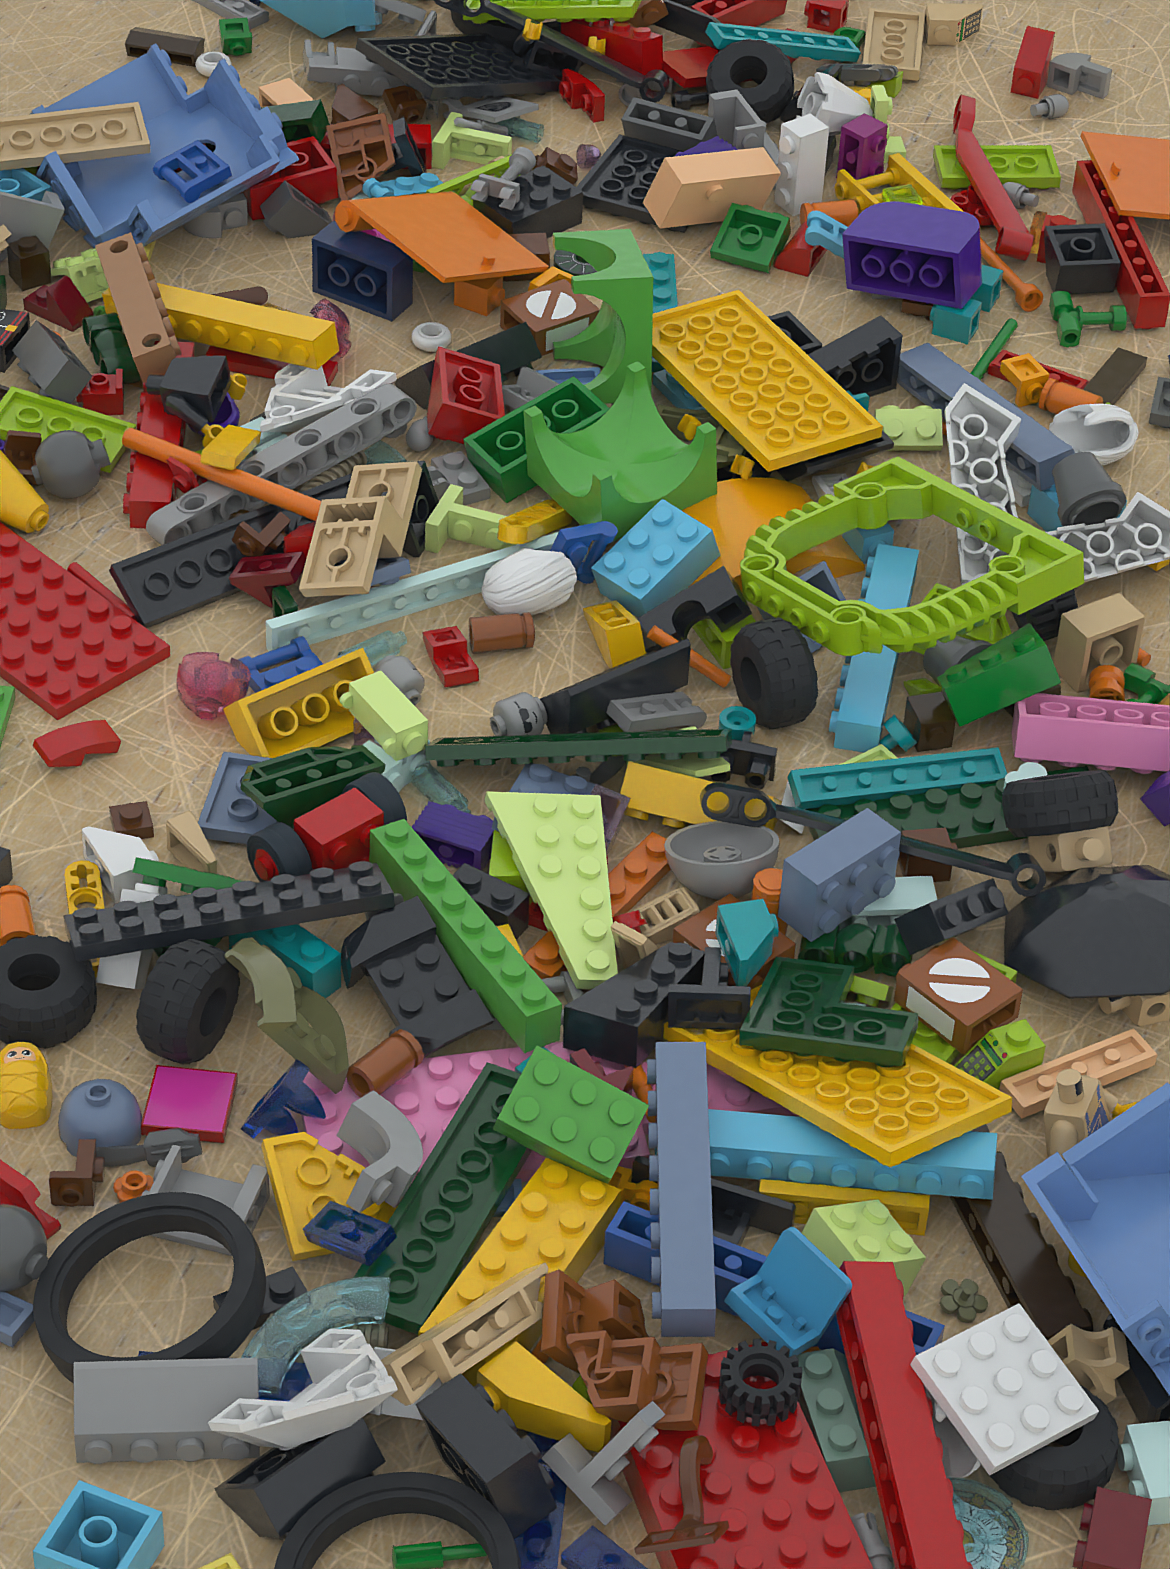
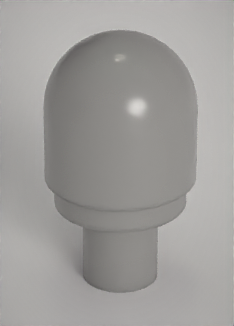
M1061 94L1049 95L1040 99L1038 104L1031 105L1030 112L1032 116L1041 115L1045 119L1059 118L1067 113L1069 103L1067 98Z
M1014 182L1003 184L1016 209L1024 208L1026 205L1031 207L1038 205L1039 196L1031 194L1025 185Z
M427 416L413 422L406 434L407 445L417 452L428 449L435 436L428 434Z

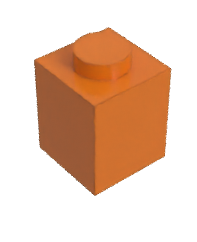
M503 277L454 282V305L484 316H488L496 307H499L501 300L505 297Z

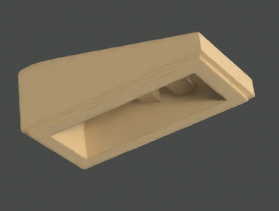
M188 810L168 819L166 823L167 849L185 867L217 874V860L194 814Z
M684 887L672 890L633 910H639L641 918H646L647 924L641 925L640 929L642 934L654 944L673 939V928L700 912L698 906ZM648 923H652L653 927L650 928Z
M616 921L612 924L611 931L624 968H628L659 949L645 935Z

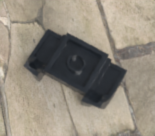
M418 896L372 916L344 939L341 948V967L346 988L353 987L365 975L396 1028L389 1032V1037L399 1029L411 1033L421 1045L424 1058L493 1023L492 1016L475 988L469 990L436 936V925Z

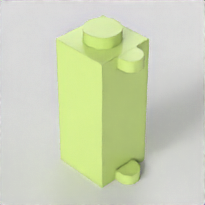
M381 670L349 683V692L344 693L340 697V703L344 708H349L351 714L376 739L388 755L395 761L425 750V745L428 744L427 718Z

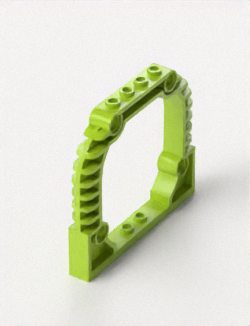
M899 456L834 484V496L826 494L819 498L818 503L810 501L803 504L802 511L796 508L786 513L785 518L777 516L770 520L769 526L761 525L757 528L755 536L749 537L744 551V559L740 562L742 592L746 601L775 618L779 617L791 622L792 625L797 626L800 633L842 656H854L863 652L880 654L883 645L897 653L912 651L913 644L924 650L936 646L937 640L942 643L950 642L955 639L956 633L960 635L971 632L973 625L981 627L989 622L990 617L997 619L1004 616L1007 609L1020 615L1084 584V556L1082 551ZM931 515H935L1009 554L992 559L989 562V572L932 600L911 607L878 609L869 603L858 600L838 601L789 573L786 568V561L797 554L855 528L877 529L886 525L889 520L924 519Z

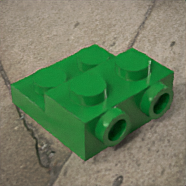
M732 203L710 249V256L716 260L769 273L776 256H779L791 234L790 218L780 213H770L755 209L749 205Z

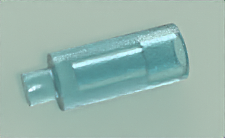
M387 630L339 652L338 658L364 648L371 666H373L386 656L399 654L400 647L407 644V637L402 631L393 634Z
M426 763L414 771L411 778L412 784L431 802L441 805L449 804L460 811L471 814V811L467 808V798L434 766Z

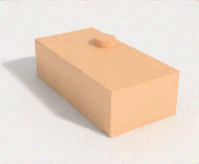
M764 147L665 157L643 200V204L660 229L724 221L732 203L749 205L755 209L762 210L781 172Z

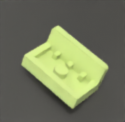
M888 405L881 409H875L874 418L883 426L882 430L894 442V448L887 451L942 450V409H933L927 405L917 406L913 409H900L898 406Z

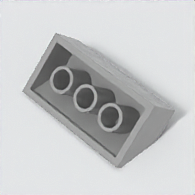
M258 1358L74 1362V1439L77 1463L103 1464L106 1462L123 1461L148 1463L160 1460L191 1462L199 1459L242 1460L244 1458L260 1457V1446L211 1431L208 1424L210 1420L239 1398L259 1400Z

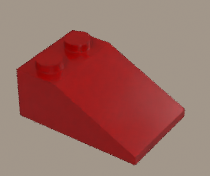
M438 346L427 411L428 434L443 441L450 440L464 444V438L505 416L500 365Z

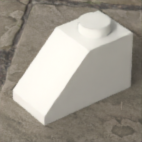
M89 826L82 828L84 858L86 861L93 862L98 866L101 884L114 904L120 902L122 888L134 890L135 884L142 883L144 875L132 873L136 857L159 861L157 854L153 850L149 851L139 837Z

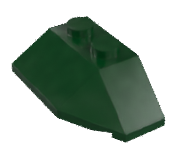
M354 745L351 749L337 746L308 747L249 765L242 779L240 789L275 820L294 829V820L342 795L344 787L360 777L372 772L382 774L385 771L386 764L363 745Z

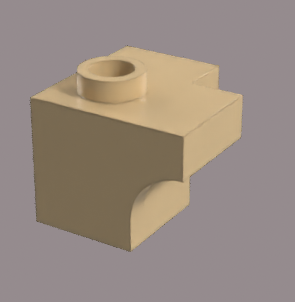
M1070 1324L1048 1340V1343L1080 1385L1087 1388L1106 1405L1117 1397L1114 1379L1130 1369L1125 1333L1114 1327L1099 1332H1089Z

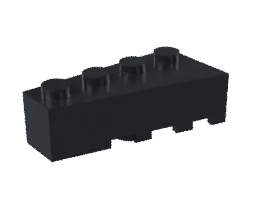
M880 315L808 356L845 391L849 390L852 395L866 393L869 397L896 389L903 335Z
M669 942L566 1004L563 1017V1048L573 1051L585 1048L590 1056L637 1068L653 1051L655 1043L661 1042L663 1039L664 1023L668 1022L669 984L702 985L705 951L692 948L685 943Z

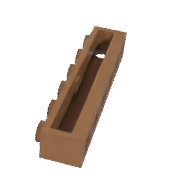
M130 232L95 245L142 382H146L150 374L165 375L171 361L182 353L142 242L136 244ZM151 339H161L155 346H144Z

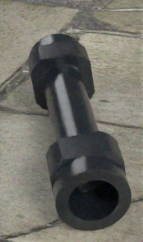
M680 90L671 94L672 107L681 110H690V105L709 103L707 92L689 94L687 90Z

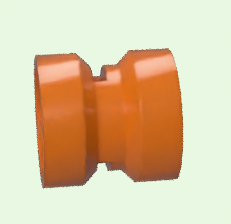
M1102 665L1091 671L1088 679L1090 689L1088 698L1125 701V677L1119 668L1113 665Z

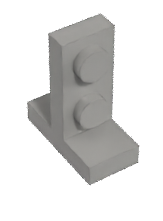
M652 1401L638 1412L594 1458L569 1433L552 1446L542 1459L606 1526L632 1501L629 1495L614 1481V1478L630 1463L625 1455L633 1447L641 1452L659 1434L654 1426L665 1413Z

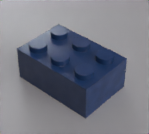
M332 221L312 238V291L392 322L413 304V259L392 242L362 231L344 232L337 226L335 221Z

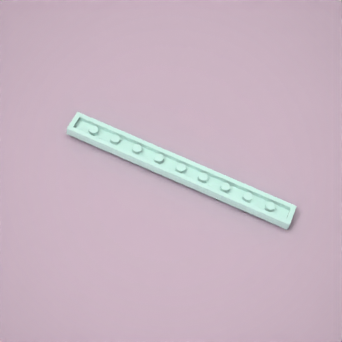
M558 532L537 538L525 544L513 545L401 579L394 584L381 585L370 589L369 594L345 596L266 620V649L272 651L283 647L299 636L305 637L309 645L480 593L482 592L481 587L483 586L485 573L494 564L523 548L550 551Z

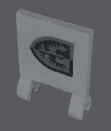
M488 95L484 96V100L468 105H463L459 100L450 98L442 100V103H446L449 107V111L443 113L444 118H448L451 112H455L466 117L496 123L539 110L537 103L504 96L494 97Z

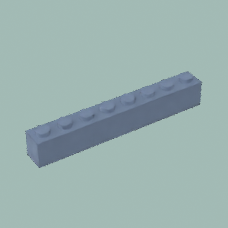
M925 343L900 354L897 383L925 405L931 406L933 409H942V417L944 419L945 408L964 383L1021 418L1018 436L1005 452L1006 466L1040 491L1051 488V485L1055 484L1052 470L1062 459L1075 454L1071 445L1062 441L1050 430L1040 425L1032 417L1025 414L1013 403L1003 398L995 390H992L931 344Z
M656 1042L655 1059H647V1084H655V1091H648V1116H656V1123H648L649 1148H657V1155H649V1181H658V1188H650V1215H658L659 1222H651L650 1226L651 1249H659V1257H651V1283H660V1292H652V1319H661V1337H715L716 1299L706 1042Z

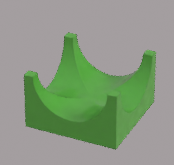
M631 229L553 233V247L555 250L574 253L586 260L597 271L586 275L571 276L573 294H585L603 300L598 315L584 331L570 339L553 342L554 359L582 360L604 367L596 378L584 385L604 404L615 403L625 382L627 366L637 361L646 368V377L651 393L653 275Z
M638 361L627 366L623 388L612 407L598 421L585 429L573 433H556L549 430L545 423L543 412L539 408L533 406L524 410L528 476L580 525L608 521L614 524L618 530L614 541L622 538L661 499L683 510L717 494L716 428L709 422L698 426L695 438L690 445L678 439L661 418L648 387L646 368Z

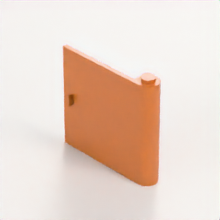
M1082 131L1080 137L1118 215L1170 220V140Z
M452 191L342 200L338 203L335 210V221L342 231L353 232L376 229L442 283L545 272L549 267Z

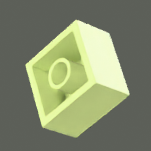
M878 1199L814 1208L802 1231V1234L838 1268H840L843 1261L893 1262L897 1279L901 1280L903 1284L904 1296L908 1293L926 1259L925 1255L913 1242V1239L902 1229L889 1213V1210Z

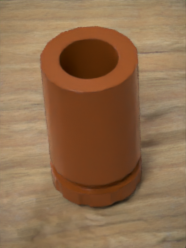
M530 612L522 613V616L515 613L469 618V640L472 653L520 649L523 646L525 648H533L535 628Z
M399 1029L349 1066L346 1075L347 1082L360 1098L373 1090L381 1095L423 1062L424 1053L422 1047L411 1033Z

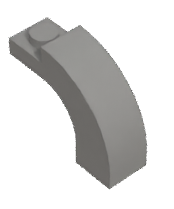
M373 1090L351 1104L336 1135L358 1151L370 1164L362 1170L346 1204L359 1213L372 1204L380 1205L383 1201L396 1208L409 1189L423 1158L422 1143L413 1125L400 1110Z

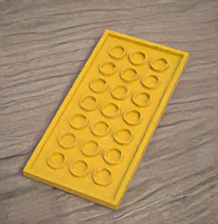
M740 290L653 313L652 357L768 472L881 437L883 426Z
M762 985L751 990L750 1008ZM668 1022L664 1023V1039L670 1042H706V1062L708 1065L719 1069L733 1077L736 1081L747 1085L761 1093L764 1097L789 1109L793 1114L801 1116L818 1126L821 1130L829 1132L848 1143L851 1147L857 1148L888 1167L899 1165L907 1159L930 1151L940 1144L960 1137L964 1133L991 1123L993 1120L1012 1112L1011 1096L913 1044L909 1048L903 1066L880 1067L873 1062L858 1060L842 1062L828 1056H798L790 1051L775 1049L769 1051L756 1050L752 1046L739 1045L740 1030L668 1028Z

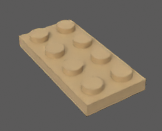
M869 8L863 64L893 65L897 67L898 72L903 71L902 81H919L925 13Z

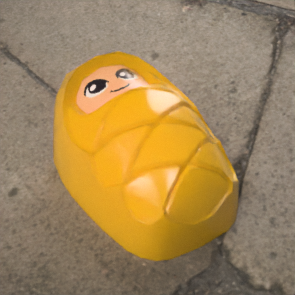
M15 1042L7 1044L0 1051V1125L8 1129H25L41 1126L50 1117L53 1098L51 1076L46 1059L41 1050L32 1043Z

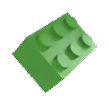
M536 1045L499 1114L493 1130L544 1157L608 1184L649 1105Z

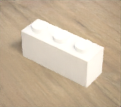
M812 114L781 124L777 165L781 174L776 182L774 203L792 216L800 214V208L803 203L822 202L829 127Z

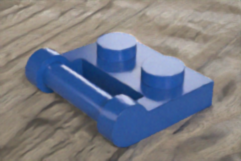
M199 140L162 158L153 167L154 175L161 180L169 182L180 192L181 198L188 203L195 202L200 197V193L219 185L222 181L232 176L230 166ZM181 168L192 180L186 182L174 170Z
M608 521L561 529L550 551L562 552L566 558L570 559L574 566L577 581L590 584L595 580L591 567L603 556L608 543L614 541L618 530L614 524ZM594 541L593 544H592V546H591V549H590V551H589V553H588V555H587V557H586V559H585V561L582 562L583 559H584V557H585V555H586L587 552H588V548H589L591 542Z
M303 636L292 639L288 645L256 657L245 656L237 660L239 674L255 693L323 665L319 658L311 651L307 640ZM295 657L297 659L289 663L283 664L281 666L275 667L273 669H269L265 672L259 673V671L262 669L268 668L270 666L276 665L286 660Z

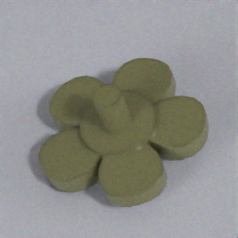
M948 1279L941 1286V1292L944 1296L940 1300V1307L948 1314H953L957 1310V1317L962 1322H973L976 1318V1313L985 1312L988 1307V1301L984 1296L976 1295L979 1287L977 1283L970 1279H964L960 1286L955 1280Z

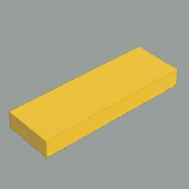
M228 424L202 450L200 462L205 465L228 470L235 469L260 443L261 431Z

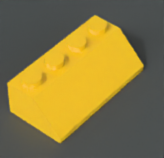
M360 648L240 699L223 708L237 742L252 756L275 758L308 747H319L364 727L351 714L349 708L346 709L342 706L340 697L344 693L349 692L350 682L373 674L374 671L364 648Z
M628 761L617 804L627 808L626 816L648 821L649 814L663 817L662 825L677 829L684 828L685 823L695 825L717 821L708 818L700 804L702 790L708 784L713 783L712 781ZM714 792L707 799V806L714 811L724 809L728 803V796L722 792ZM767 795L776 804H782L781 800ZM760 799L749 800L744 807V813L749 817L761 816L765 810V803ZM773 818L762 826L774 830L778 818Z

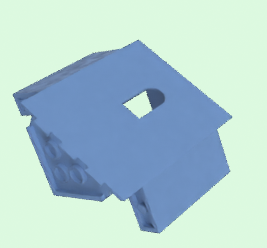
M155 43L151 45L146 54L46 108L41 105L31 111L30 114L139 102L150 142V153L63 163L57 152L54 151L44 157L35 175L50 185L53 193L58 194L66 214L63 220L75 231L82 229L87 234L83 236L84 240L93 248L97 244L130 232L136 244L142 242L143 246H146L300 160L297 154L287 147L284 133L281 130L283 126L277 114L271 113L267 106L261 109L256 97L247 92L246 88L243 89L241 87L238 72L232 65H228L225 59L218 62L203 88L187 95L188 89L184 80L180 76L176 77L170 67L172 66L170 57L165 50H160ZM196 140H199L201 143H211L216 146L213 153L230 166L232 176L222 181L219 185L200 193V197L195 202H186L181 198L180 192L169 182L161 180L154 175L153 167L162 158ZM183 170L177 173L186 182L192 180Z
M1167 1082L1064 1152L1062 1155L1066 1161L1056 1152L1021 1177L1122 1331L1152 1368L1170 1396V1084Z

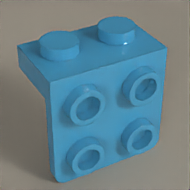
M789 1227L781 1233L758 1273L732 1288L724 1302L767 1343L769 1340L777 1342L776 1350L779 1351L783 1345L789 1348V1357L801 1354L818 1343L851 1291L852 1282L798 1229Z

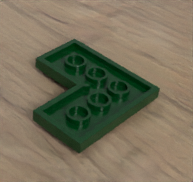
M776 956L742 1024L739 1045L752 1046L760 1051L773 1049L790 1051L798 1056H828L842 1062L853 1060L873 1062L880 1067L903 1066L918 1028V1013L843 1004L854 981V966Z

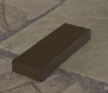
M1118 347L1083 390L1101 396L1103 404L1109 402L1111 405H1115L1144 370L1148 357Z

